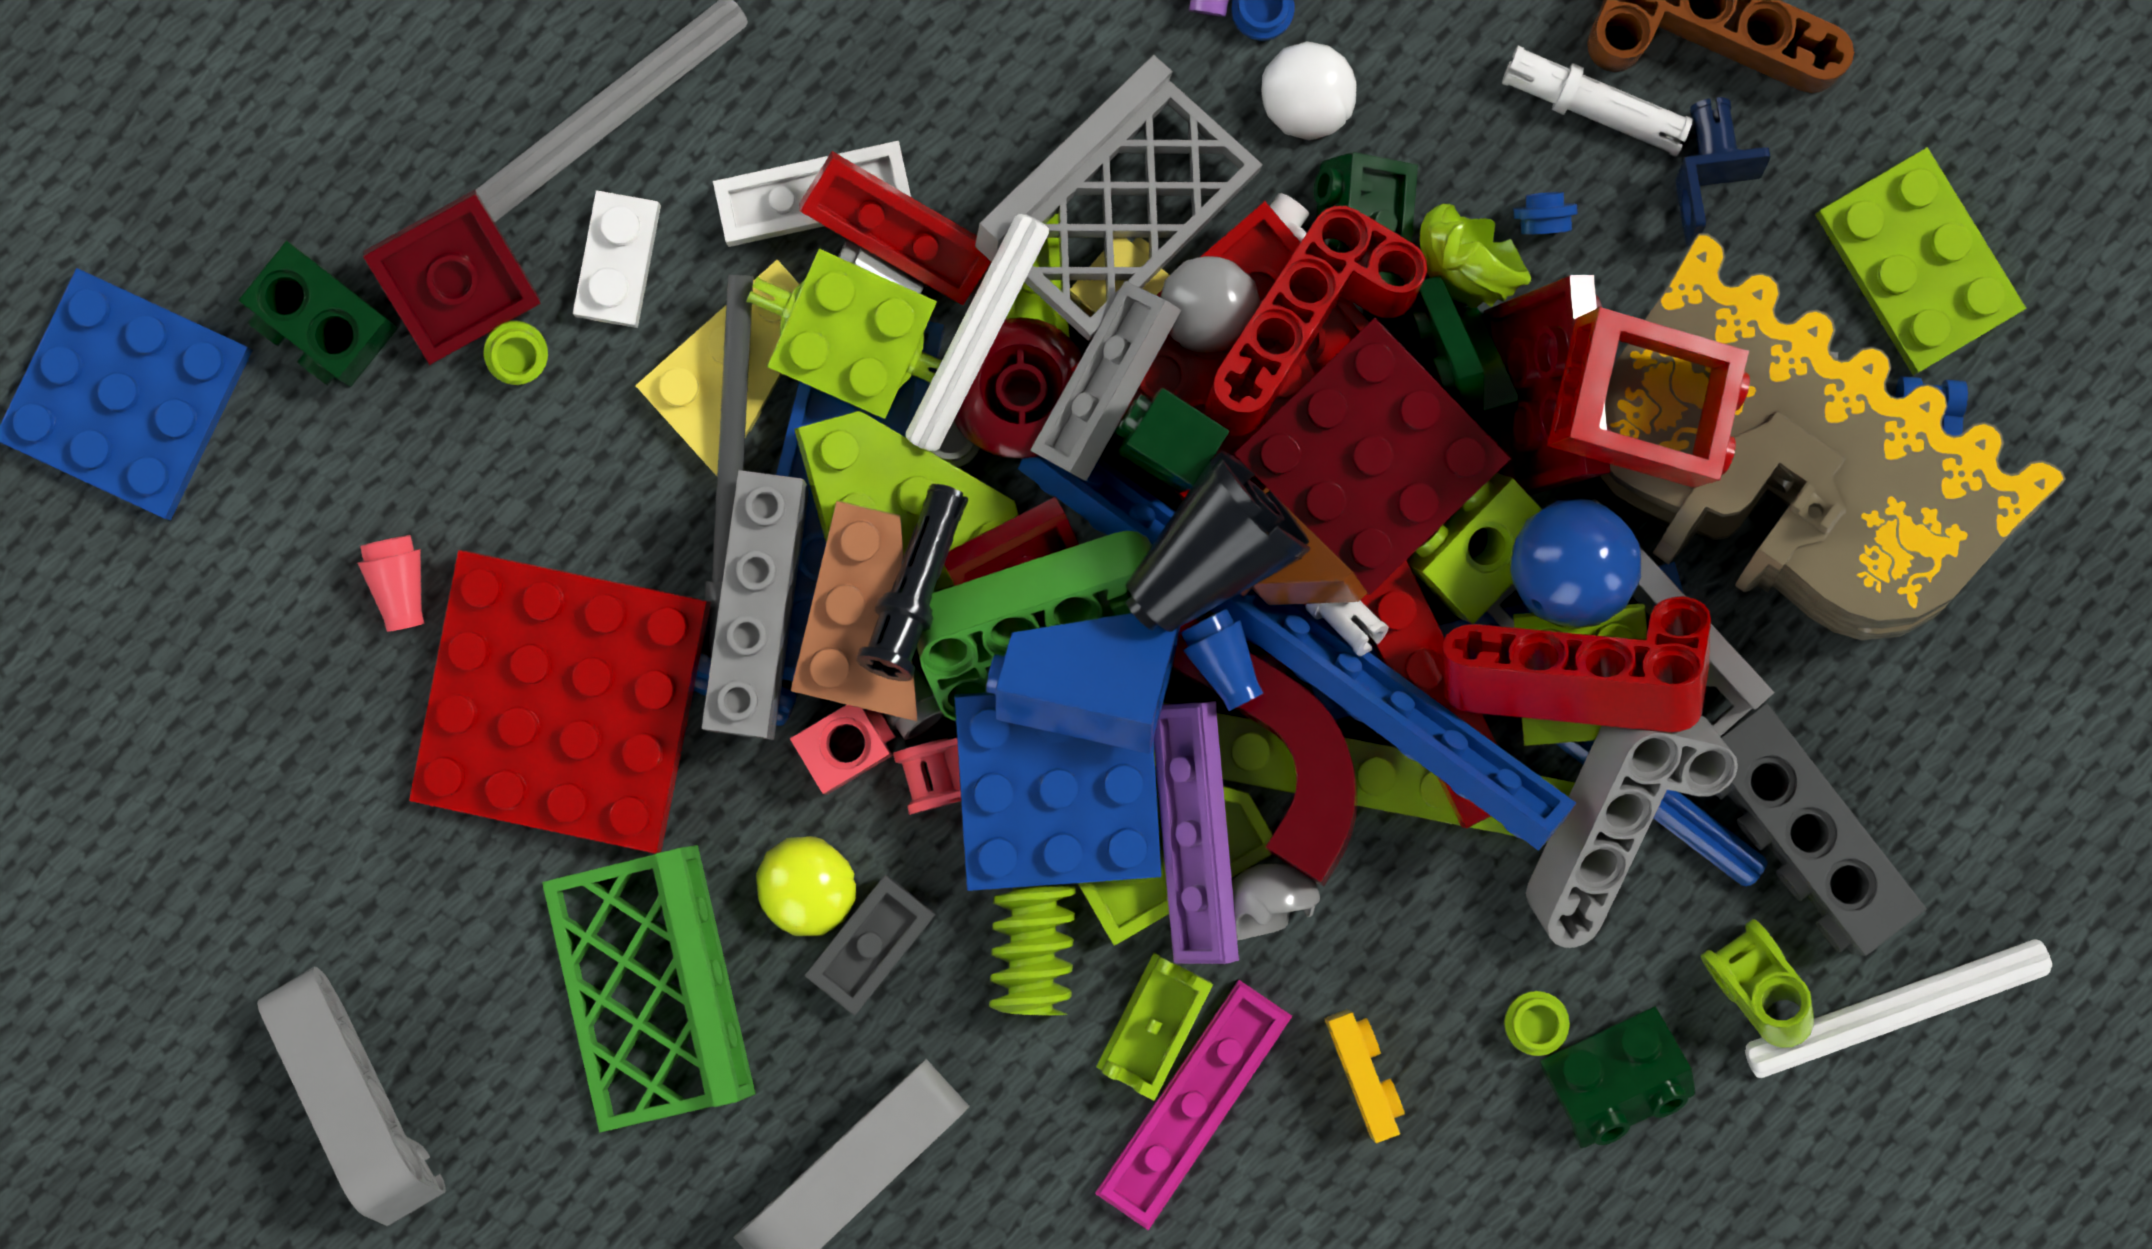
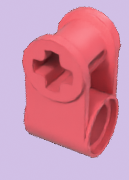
M944 738L893 753L895 763L903 765L912 802L907 805L909 815L961 801L957 738L950 740ZM925 762L927 763L928 771L933 785V791L930 788L929 780L924 766Z

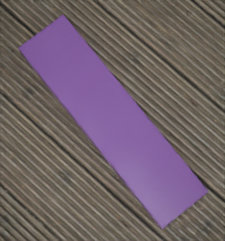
M1216 701L1163 704L1153 741L1173 961L1176 964H1227L1239 961Z

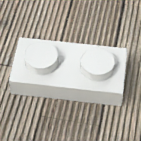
M596 191L573 309L575 317L638 328L661 208L658 201Z

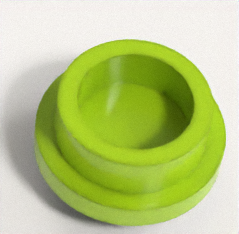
M508 321L498 325L490 332L484 344L483 355L488 370L495 378L507 384L521 385L531 382L542 373L548 360V348L544 337L534 326L522 321Z
M1530 991L1519 995L1511 1002L1505 1014L1504 1027L1508 1039L1518 1050L1529 1055L1542 1056L1554 1052L1564 1043L1569 1032L1570 1022L1565 1006L1555 996L1546 992Z

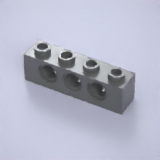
M1768 703L1761 704L1756 710L1752 708L1720 736L1736 756L1738 769L1730 785L1715 795L1720 799L1729 795L1743 813L1737 819L1742 832L1759 850L1768 846L1783 865L1776 871L1777 876L1798 901L1808 897L1822 916V918L1816 921L1817 928L1836 951L1841 953L1847 948L1851 954L1867 956L1927 909ZM1761 764L1771 767L1778 778L1776 793L1766 801L1760 799L1751 787L1752 773ZM1802 815L1809 817L1817 828L1816 842L1807 851L1798 849L1792 842L1790 834L1793 822ZM1845 866L1855 875L1857 887L1854 895L1848 901L1842 903L1834 897L1830 882L1834 872L1840 867Z

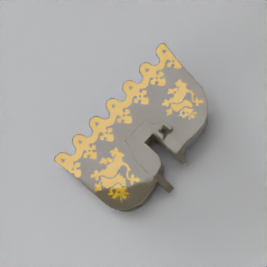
M1699 233L1692 242L1667 289L1645 320L1749 351L1745 372L1750 376L1749 390L1743 405L1735 412L1730 435L1735 438L1736 442L1732 463L1727 472L1721 475L1720 481L1696 488L1610 464V473L1597 476L1614 499L1633 513L1667 529L1653 554L1668 565L1687 546L1696 533L1711 540L1730 537L1741 527L1767 491L1786 504L1788 509L1758 548L1736 582V587L1745 593L1759 586L1768 593L1773 586L1809 618L1835 633L1859 640L1901 637L1929 622L1954 599L2001 544L2029 519L2064 483L2066 478L2063 471L2051 463L2039 460L2030 462L2017 473L2009 474L2004 472L1999 467L1998 462L2004 441L2002 433L1995 425L1986 422L1976 423L1961 435L1953 436L1947 434L1942 427V419L1947 409L1946 396L1938 387L1929 384L1917 386L1905 397L1896 398L1891 396L1887 392L1885 385L1891 371L1889 357L1883 350L1874 347L1862 348L1848 360L1836 359L1830 351V345L1836 330L1833 319L1827 313L1820 310L1806 311L1794 322L1784 323L1779 321L1774 311L1780 296L1779 284L1770 275L1756 273L1751 274L1739 285L1729 286L1724 284L1720 279V271L1725 260L1724 247L1710 234ZM1628 344L1613 364L1605 400L1606 425L1610 428L1611 432L1692 455L1711 368Z

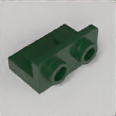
M1356 152L1322 161L1320 172L1314 184V198L1317 202L1316 218L1324 210L1333 206H1348L1358 210L1412 243L1418 165ZM1323 240L1326 246L1338 253L1350 251L1348 246L1340 240ZM1393 272L1379 273L1381 278L1390 285H1406L1398 274Z

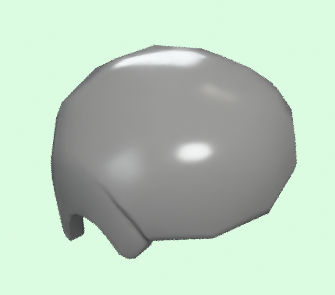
M1213 256L1197 257L1183 262L1165 279L1161 298L1182 310L1169 335L1173 340L1179 342L1181 347L1197 353H1229L1261 304L1255 281L1233 261Z
M1258 864L1244 870L1232 880L1237 940L1269 934L1286 928L1290 912L1304 910L1305 915L1311 917L1315 905L1320 902L1317 883L1295 868L1285 864Z

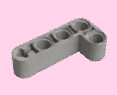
M1701 716L1693 727L1681 732H1660L1601 726L1569 795V798L1575 801L1576 805L1566 820L1549 838L1526 890L1528 904L1555 944L1564 948H1575L1586 944L1598 933L1667 790L1694 796H1711L1723 791L1735 778L1738 769L1737 758L1705 717Z
M313 967L260 998L257 1004L265 1026L345 1195L355 1209L365 1217L390 1226L444 1194L446 1187L440 1174L435 1177L433 1176L425 1160L430 1158L428 1152L418 1142L406 1137L351 1020L326 975L318 967Z
M925 1059L790 1186L764 1207V1210L751 1222L749 1221L733 1238L743 1249H821L970 1106L932 1064Z

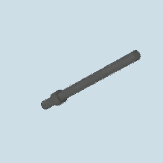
M728 275L713 567L712 580L705 581L704 600L711 601L708 643L709 658H712L738 470L743 471L752 316V303H747L746 301L750 291L753 292L754 276Z

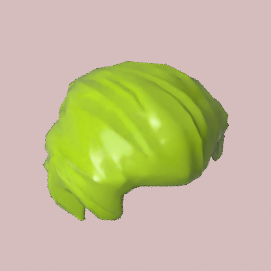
M1441 204L1426 214L1421 224L1419 240L1421 251L1426 259L1428 275L1430 278L1441 275L1451 298L1457 302L1467 304L1472 309L1477 308L1483 302L1492 307L1497 300L1504 302L1508 296L1514 295L1520 286L1530 284V273L1525 267L1513 241L1509 239L1504 242H1493L1495 222L1493 220L1460 217L1454 205Z

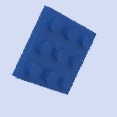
M76 268L0 424V443L171 521L253 350Z
M987 692L954 694L967 891L1161 877L1154 741L1150 754L1000 721L996 720L995 694Z

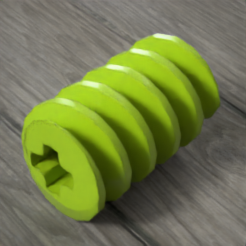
M1072 885L1012 888V891L993 897V904L1011 911V917L992 923V930L1009 936L1010 943L991 949V955L1008 962L1009 968L990 975L991 982L1008 988L1007 995L989 1001L990 1008L1010 1014L1068 1015L1054 1009L1053 1004L1070 999L1072 991L1065 986L1055 983L1054 978L1071 973L1073 965L1070 962L1055 957V952L1072 947L1074 939L1056 931V926L1073 921L1075 913L1058 906L1057 900L1074 895L1076 887Z

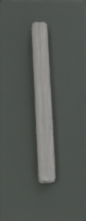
M734 0L717 1L478 187L476 192L494 222L744 29L748 21L738 4Z

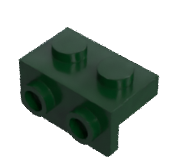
M1441 275L1425 279L1416 296V309L1409 311V323L1417 346L1419 348L1425 347L1430 358L1432 377L1474 421L1516 409L1518 407V394L1479 309L1466 307L1456 310Z
M1656 1006L1540 1061L1542 1070L1572 1125L1574 1137L1580 1148H1586L1594 1143L1597 1145L1613 1143L1622 1138L1629 1131L1630 1126L1653 1115L1657 1118H1662L1679 1111L1686 1105L1688 1098H1691L1696 1093L1692 1068Z

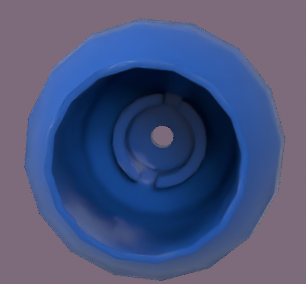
M1583 499L1556 501L1528 518L1516 537L1512 549L1510 569L1513 584L1527 608L1539 618L1561 628L1578 629L1594 627L1625 609L1637 589L1641 579L1640 546L1632 530L1618 515L1606 506L1592 500Z

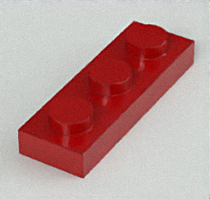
M833 151L829 154L799 203V211L961 305H964L991 263L975 247L977 235Z

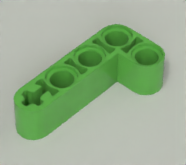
M1135 531L1116 532L933 593L929 605L933 610V623L930 630L922 631L917 649L921 667L942 713L956 721L954 694L986 692L989 666H991L992 659L995 654L1005 656L1012 632L1132 613L1126 604V601L1132 596L1126 583L1152 546L1148 538Z

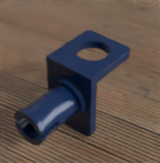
M1717 97L1715 100L1717 108L1713 110L1710 98L1698 101L1690 107L1699 155L1685 157L1676 177L1678 201L1687 246H1691L1699 233H1703L1706 226L1700 186L1760 179L1771 158L1769 148L1767 147L1747 150L1737 149L1730 111L1731 102L1727 98Z

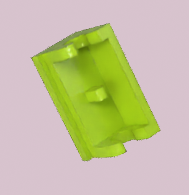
M1153 953L1096 1068L1102 1070V1073L1113 1080L1117 1079L1134 1088L1139 1094L1155 1101L1213 986L1212 982Z

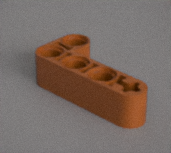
M1604 0L1587 41L1589 55L1596 65L1606 71L1620 72L1636 64L1651 43L1657 28L1660 27L1808 93L1822 92L1831 87L1850 67L1854 56L1852 40L1844 30L1837 25L1781 0H1711L1716 7L1717 16L1714 19L1708 20L1699 18L1693 13L1689 0ZM1759 21L1769 26L1774 36L1773 45L1765 46L1753 41L1748 34L1747 23ZM1610 26L1624 27L1633 37L1634 48L1624 51L1614 48L1606 39L1605 29ZM1794 36L1797 37L1798 40L1790 48L1794 51L1789 56L1782 54V51L1787 47ZM1814 48H1819L1825 52L1823 63L1826 66L1823 69L1813 66L1815 55L1812 51Z

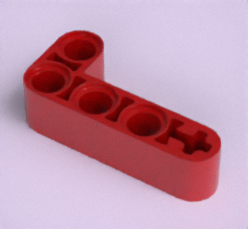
M1333 206L1324 210L1316 218L1218 368L1206 401L1207 417L1228 429L1229 436H1242L1252 432L1266 415L1341 296L1382 318H1395L1404 314L1412 306L1427 273V263L1422 251L1410 241L1356 209L1348 206ZM1323 240H1340L1348 246L1350 251L1347 253L1333 251L1326 246ZM1393 272L1398 274L1406 285H1390L1381 278L1379 273ZM1295 288L1310 290L1316 295L1318 301L1315 303L1299 301L1293 296L1291 290ZM1262 338L1278 340L1284 346L1286 352L1282 354L1266 352L1260 347L1257 340ZM1248 376L1254 381L1249 396H1245L1240 403L1232 400L1231 398L1237 394L1245 377Z
M1671 597L1662 600L1652 610L1646 640L1480 624L1463 625L1449 632L1443 641L1445 697L1457 709L1473 713L1660 732H1681L1693 727L1702 715L1709 670L1710 611L1703 603L1689 597Z

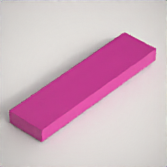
M1238 979L1095 1191V1194L1149 1230L1292 1018V1015Z

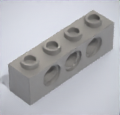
M738 470L702 722L703 730L774 740L810 488L804 479Z

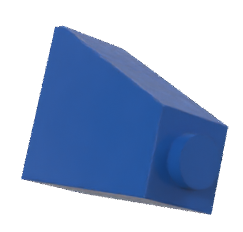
M1132 613L1012 632L1005 656L994 655L987 679L986 692L996 696V720L1150 754L1179 643L1180 627L1169 632L1158 626L1151 631Z

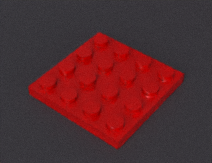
M458 550L409 801L655 854L662 852L711 601Z

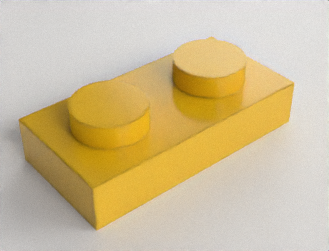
M1348 1009L1324 1018L1371 1139L1377 1144L1400 1135L1395 1118L1405 1115L1404 1109L1391 1078L1382 1082L1379 1081L1371 1058L1380 1055L1381 1051L1368 1019L1365 1018L1356 1022L1353 1012Z

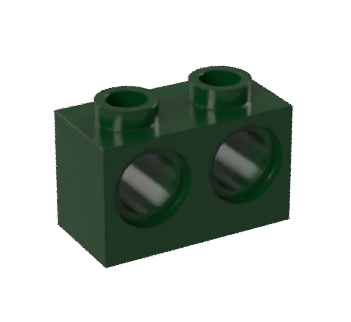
M287 240L238 300L255 313L247 322L251 327L276 346H279L287 338L304 352L297 363L327 386L336 377L351 387L398 329L397 326ZM301 286L304 292V299L300 308L292 314L281 315L278 309V300L281 293L288 287ZM350 324L354 333L350 347L342 353L330 354L327 348L329 333L339 325Z
M1161 388L1149 399L1141 394L1137 400L1135 399L1114 431L1124 438L1116 453L1177 492L1182 493L1192 488L1209 461L1216 454L1228 435L1229 430L1169 391Z

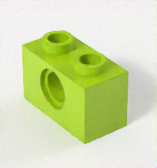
M1496 473L1407 559L1412 573L1451 614L1474 624L1513 584L1510 569L1515 539L1527 519L1542 509L1513 478ZM1480 528H1485L1487 532L1486 547L1479 555L1471 558L1468 551L1469 540L1474 532Z

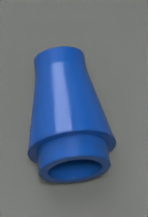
M1228 609L1181 632L1188 646L1182 651L1223 699L1228 711L1263 694L1256 678L1241 620L1234 623Z

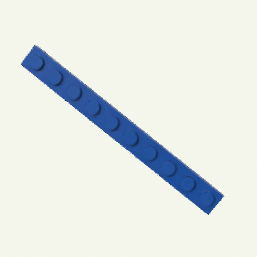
M1041 456L1023 458L1018 467V470L1035 481L1044 492L1058 498L1088 520L1093 528L1107 535L1127 530L1135 531L1145 535L1153 545L1175 513L1173 509L1101 457L1098 459L1087 481L1082 480ZM1251 589L1244 596L1238 594L1211 609L1215 614L1228 609L1234 623L1241 620L1247 641L1263 648L1290 668L1299 679L1312 684L1342 706L1351 717L1364 722L1394 744L1404 756L1420 763L1450 785L1456 794L1473 802L1503 824L1508 832L1525 840L1538 851L1566 820L1576 805V802L1370 652L1358 656L1353 651V648L1323 618L1315 619L1306 610L1304 604L1268 605Z

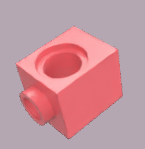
M845 705L793 736L790 740L822 794L828 795L893 756L886 743L896 736L889 728L882 713ZM855 726L862 732L865 739L863 753L852 762H840L831 752V738L839 728Z

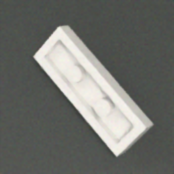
M899 141L838 154L911 197ZM828 156L713 181L728 247L823 227L824 225L800 212L799 203Z

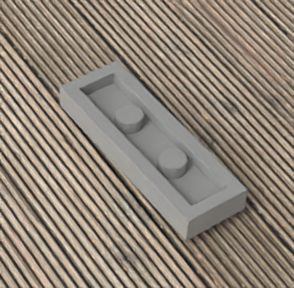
M1124 281L1030 451L1087 481L1182 310L1167 300Z

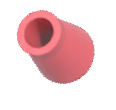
M411 535L361 545L363 561L357 564L381 612L386 631H396L424 624L421 604V549L414 550Z

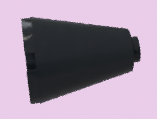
M1223 450L1209 461L1126 583L1132 595L1126 601L1128 608L1151 631L1158 626L1169 632L1174 631L1297 562L1311 549L1306 545L1310 542L1307 535L1282 502L1271 490L1265 494L1255 483L1250 481L1255 474L1233 455Z

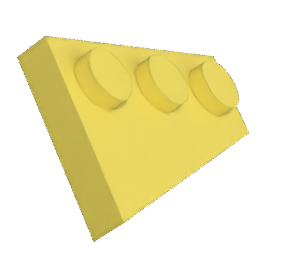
M778 260L758 276L760 279L791 293L799 285L796 279ZM753 288L754 293L772 301L775 300V297ZM752 304L745 438L754 427L762 413V408L781 375H784L767 367L780 338L782 317ZM726 305L635 385L716 476L718 472Z

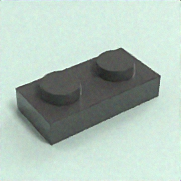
M886 874L805 974V977L855 1016L936 914Z

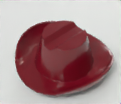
M1022 317L1005 319L954 419L957 428L971 443L990 453L1009 458L1038 457L1039 455L1030 450L1074 373L1071 368L1081 360L1083 354L1063 331L1048 322Z

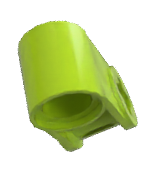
M1752 919L1745 924V933L1716 953L1707 950L1700 957L1719 988L1732 1002L1737 1004L1764 1040L1780 1048L1794 1047L1803 1043L1811 1035L1814 1027L1811 994L1805 982L1802 981L1786 961L1782 951L1770 934L1757 920ZM1780 1000H1789L1800 1007L1799 1012L1788 1020H1776L1766 1014L1767 1009L1773 1003Z

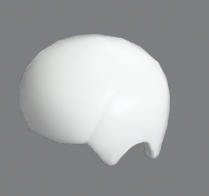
M1306 41L1283 48L1268 64L1262 75L1261 90L1264 108L1267 116L1284 134L1306 140L1321 138L1335 133L1352 116L1356 103V80L1353 70L1345 57L1328 45Z

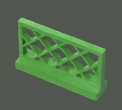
M698 845L660 852L655 855L542 882L599 1133L708 1107L723 1106L739 1102L756 1094ZM653 869L659 896L648 914L619 896L633 873ZM617 878L611 890L598 883ZM584 886L604 899L588 929L568 917L563 890ZM613 906L641 923L625 953L597 935ZM662 910L666 926L657 921ZM651 930L669 941L672 949L673 959L662 977L634 959ZM572 932L582 938L576 948ZM590 945H593L619 962L602 991L582 978L579 963ZM627 969H630L656 986L640 1015L611 997ZM676 974L678 975L680 988L671 983ZM665 993L685 1005L688 1022L677 1040L648 1022ZM586 995L596 1001L591 1010L589 1009ZM605 1007L633 1025L617 1054L598 1043L596 1039L594 1024ZM642 1031L670 1049L654 1078L625 1060ZM691 1036L695 1051L685 1046ZM679 1055L699 1068L705 1094L683 1098L663 1085ZM601 1058L610 1063L605 1074ZM621 1070L648 1089L635 1110L621 1113V1115H614L608 1087L618 1071ZM656 1094L668 1101V1103L649 1107Z

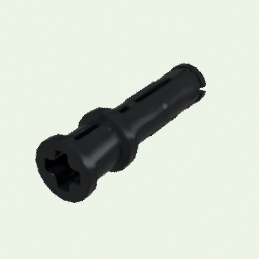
M943 484L929 485L920 517L913 530L896 581H894L891 592L884 593L883 597L878 599L875 611L879 617L868 647L860 648L856 658L860 666L878 676L895 681L912 680L915 667L911 661L922 631L930 630L933 623V610L929 606L932 594L948 556L958 523L968 503V497L963 496L964 493Z

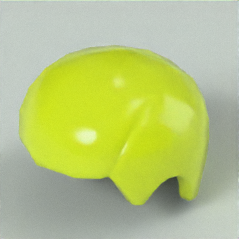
M812 836L786 838L766 852L756 873L758 900L769 919L782 930L794 936H823L843 923L856 899L855 874L849 862L823 839Z

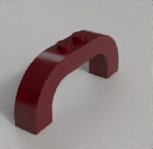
M1204 613L1200 621L1193 619L1180 627L1179 643L1172 671L1224 703L1223 699L1182 651L1188 646L1181 632L1212 616ZM1259 646L1255 654L1250 653L1263 694L1234 708V710L1270 731L1285 744L1293 756L1297 778L1292 804L1266 845V849L1272 855L1324 887L1347 849L1356 820L1358 801L1354 765L1344 736L1329 711L1309 690L1287 676L1290 668Z

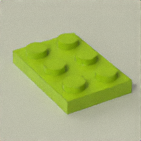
M1928 147L1815 214L1913 375L2027 309Z

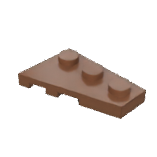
M839 500L836 501L791 687L792 692L917 721L914 674L910 681L890 680L866 670L856 661L860 648L868 647L879 617L875 611L877 601L883 597L884 593L891 592L902 565L904 554L900 515Z

